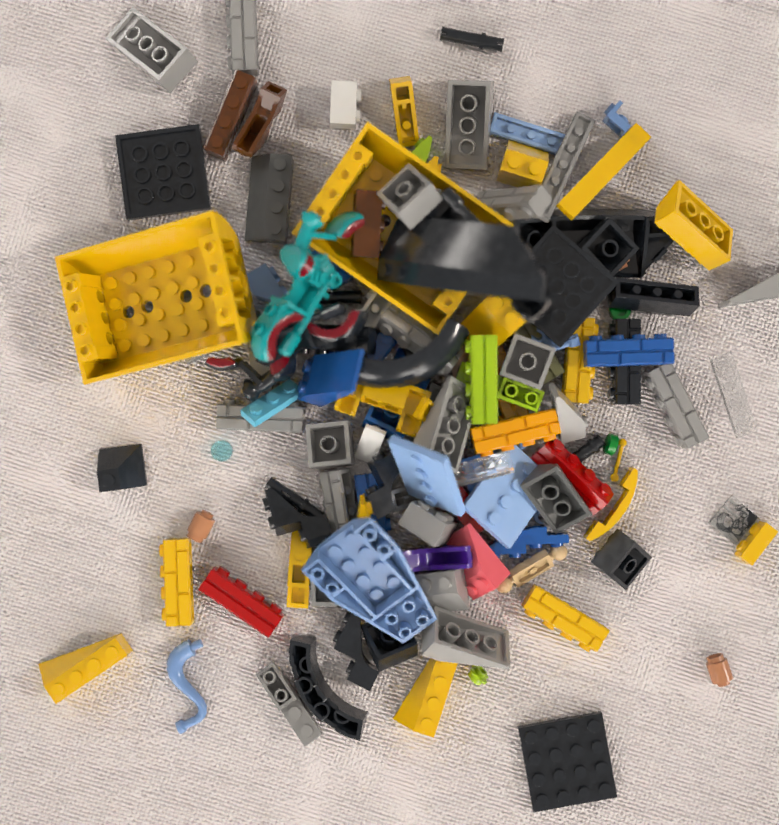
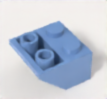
M265 263L247 273L250 289L258 300L270 303L271 299L269 298L271 295L281 298L288 292L284 285L279 286L278 282L281 279L273 266L269 268Z

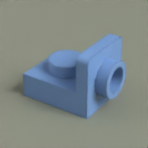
M621 100L616 105L612 103L605 110L606 117L602 121L620 138L631 127L625 116L616 113L623 104Z

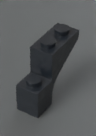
M391 450L386 453L381 451L373 455V460L367 463L377 485L374 484L366 488L364 496L366 502L370 501L373 514H370V516L377 520L396 510L392 500L391 489L394 480L399 474V469Z
M274 489L265 490L266 498H263L262 501L265 511H270L271 517H268L270 529H275L276 536L298 531L301 542L305 541L308 549L318 546L332 535L326 514L321 516L303 515Z
M347 611L342 621L345 623L342 631L337 630L333 638V642H335L334 649L355 659V662L350 661L345 671L348 673L347 680L370 691L379 671L363 653L361 618Z

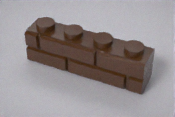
M239 70L234 72L233 81L229 84L216 116L217 120L214 121L203 148L208 155L223 161L228 159L234 140L237 137L258 85L254 76Z

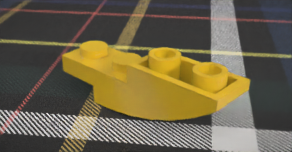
M298 531L292 532L287 607L308 609L310 579L302 572V567L312 555L313 547L307 549L305 541L301 542Z

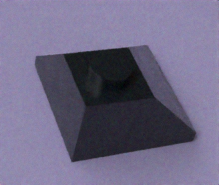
M142 444L99 449L97 464L99 492L148 485Z

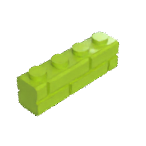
M469 335V340H465V353H469V362H465V375H469V384H465V396L469 397V406L465 407V417L469 419L471 424H498L497 335Z

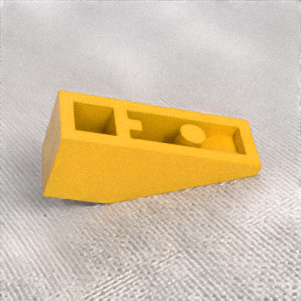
M410 76L389 79L398 143L403 147L413 146L419 141L412 80Z

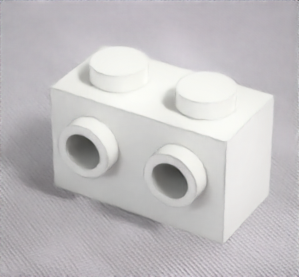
M331 81V129L356 130V123H360L361 110H357V102H361L362 89H358L357 81Z
M370 289L365 297L368 301L364 306L359 305L356 311L369 312L365 326L376 328L381 316L392 303Z

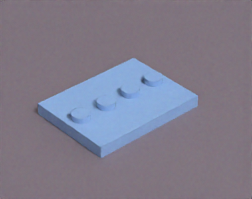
M392 435L388 440V444L408 494L425 501L432 507L437 506L461 517L466 510L448 457Z
M514 445L515 449L505 452L501 450L463 502L466 512L506 549L512 547L537 511L534 504L520 487V484L538 465L517 445Z

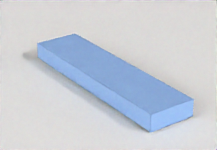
M494 112L490 128V135L536 148L556 155L565 136L563 133Z

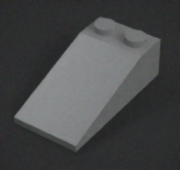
M134 7L130 9L105 38L169 93L177 87L198 62L184 45Z
M448 80L445 168L487 170L494 81Z
M779 272L718 304V308L779 298Z
M448 376L434 401L433 407H431L426 416V421L423 422L414 444L447 456L453 474H457L471 426L469 419L465 417V407L469 406V397L465 396V384L452 376Z
M437 606L433 607L437 620L422 630L423 656L442 662L501 669L510 668L509 631Z

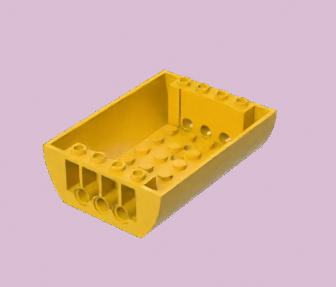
M369 122L365 124L306 211L309 213L311 210L321 217L320 221L324 225L321 228H317L316 231L325 232V228L333 218L341 213L353 211L354 191L356 189L380 191L409 163L429 180L435 188H439L442 191L446 188H452L462 198L464 205L482 223L514 226L510 221ZM387 206L385 210H382V215H387L391 222L387 227H384V232L380 233V241H383V248L398 218ZM302 219L292 232L296 237L302 225ZM351 236L349 238L337 237L336 240L312 238L309 245L319 253L327 254V258L437 335L467 294L465 292L377 280L379 258L350 257Z
M214 210L55 257L84 385L251 341L250 333L257 321L239 238L227 220ZM206 285L211 287V294L208 297H205L203 294V289ZM189 290L192 298L189 302H186L184 300V293ZM149 301L153 304V310L150 313L145 308L146 303ZM130 306L134 309V315L131 318L127 316V309Z

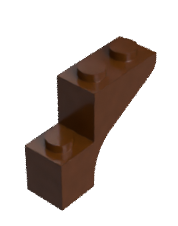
M270 81L261 87L250 116L234 140L233 150L242 156L251 158L266 143L273 119L281 112L287 89Z

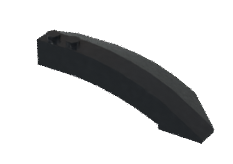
M554 209L548 223L538 218L510 221L518 228L520 232L519 237L523 244H527L531 250L553 225L578 245L600 221L611 218L639 248L629 259L630 261L627 262L628 267L618 271L614 277L641 279L646 274L645 271L653 262L657 263L668 251L667 248L674 242L654 222L656 211L582 209L571 221L562 211Z
M424 217L410 230L397 218L378 263L377 280L449 291L544 301L546 276L536 266L534 262L535 257L528 245L523 244L520 239L518 228L511 225Z

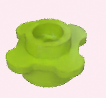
M471 665L472 668L468 672L470 680L476 685L486 684L488 679L486 670L482 666Z

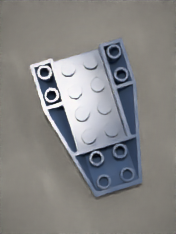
M372 517L357 518L349 521L321 542L302 567V572L330 600L403 644L437 620L433 608L400 547Z

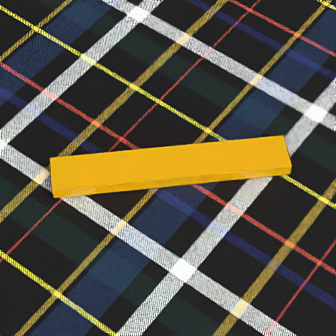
M635 123L568 192L556 207L572 221L648 142L651 136Z

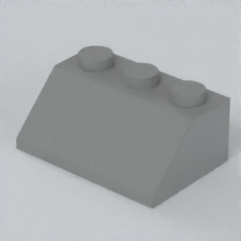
M464 569L413 572L432 608L437 606L449 611L470 609Z

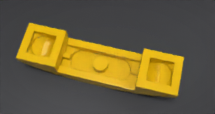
M629 467L618 484L625 490L603 523L594 519L583 536L585 539L592 541L610 530L623 516L636 489L637 469Z

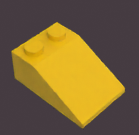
M489 295L460 324L468 329L469 335H497L498 349L526 321L512 308L511 298Z

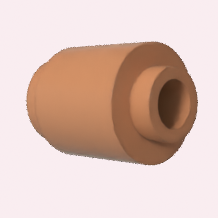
M206 510L197 511L187 529L188 533L186 536L198 543H202L203 539H206L215 523L214 515Z
M716 653L706 657V666L712 684H717L718 687L729 685L733 675L727 658L724 657L723 653Z

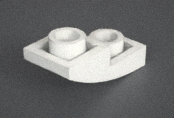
M366 424L355 453V458L365 462L373 460L372 456L379 453L386 431L378 426Z

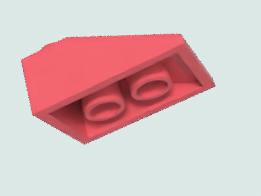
M470 523L452 534L447 545L471 547L472 568L464 569L468 596L472 600L493 591L511 574Z

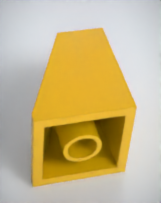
M508 140L496 181L517 188L541 185L549 163V153Z

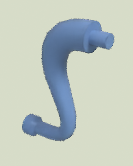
M187 639L172 650L167 660V672L170 680L198 707V713L187 720L175 722L179 734L186 732L188 728L201 722L207 714L205 700L190 684L183 673L184 663L196 655L195 650L203 647L201 639L194 642Z

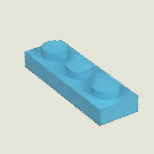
M291 379L285 381L241 409V416L252 426H258L298 400V385Z

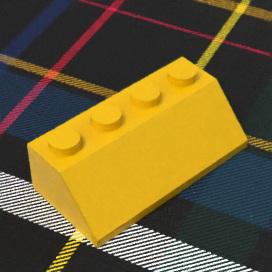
M676 181L657 205L654 222L709 271L729 262L731 259L733 229L682 181Z

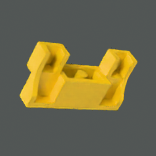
M357 384L354 393L336 401L334 410L355 417L361 401L401 415L396 431L416 437L422 421L412 415L422 397L430 400L432 392L412 385L401 388L383 387L380 389Z

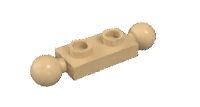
M563 545L551 547L550 553H547L545 549L535 553L529 559L510 569L511 576L507 577L496 589L501 593H508L512 589L513 584H516L517 587L522 586L554 567L553 560H563L567 556V548Z

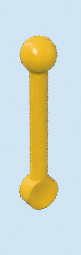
M624 438L619 440L620 446L614 472L610 475V480L613 482L619 479L617 473L623 448L627 444Z

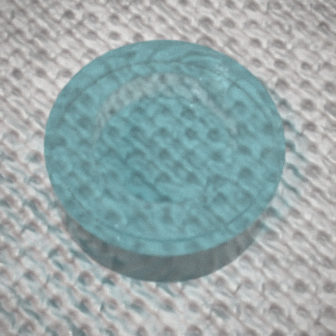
M224 440L215 442L211 447L212 457L220 462L227 461L233 454L232 445Z

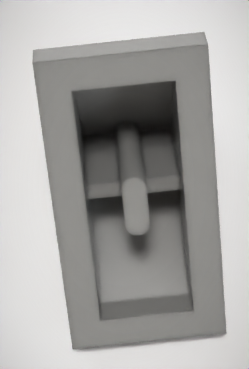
M405 485L391 489L392 500L396 510L392 511L393 513L406 509L411 501L420 500L409 495Z

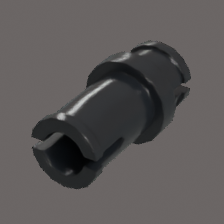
M597 434L593 439L589 438L586 444L572 454H575L582 463L595 452L596 454L599 453V449L606 444Z

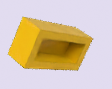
M762 521L752 525L749 529L750 534L745 540L743 539L738 543L737 551L734 554L743 562L752 566L778 533L772 526Z

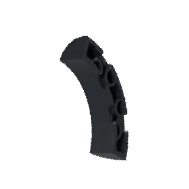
M448 318L434 340L412 355L393 360H375L363 357L357 384L382 389L383 387L401 388L422 382L444 369L445 365L460 352L470 333L466 327Z
M293 637L290 639L289 662L290 666H292L295 686L304 703L320 721L326 722L336 732L360 741L368 711L345 702L327 684L317 661V637Z

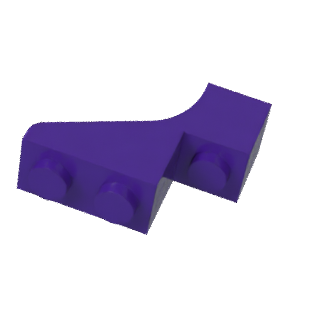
M444 545L429 548L401 549L413 572L472 568L470 546Z

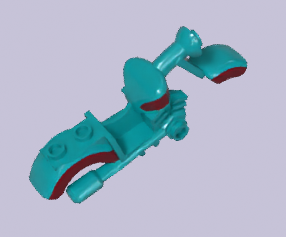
M311 210L309 213L302 211V225L295 244L287 245L280 251V258L289 274L293 277V282L290 290L281 298L271 295L269 298L271 302L266 305L264 312L253 325L250 334L251 348L255 358L264 362L273 360L276 355L275 346L278 334L286 325L298 321L294 329L288 332L278 348L279 353L283 356H291L301 341L300 335L309 323L315 309L323 308L319 304L322 297L325 299L329 298V294L326 292L328 287L336 288L342 282L340 274L335 271L330 260L327 258V254L312 255L310 249H308L312 238L336 240L337 237L349 238L354 231L364 225L365 220L361 213L354 211L341 213L331 220L325 228V232L316 231L317 228H321L324 225L320 221L321 217Z

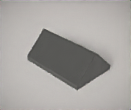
M539 464L520 484V487L555 534L592 515L591 510L558 464Z

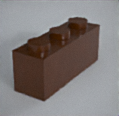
M360 189L354 191L353 211L361 213L364 216L365 222L361 228L354 231L351 235L350 257L379 258V254L382 253L383 241H380V233L384 232L385 220L381 219V215L386 205L376 194L378 191Z

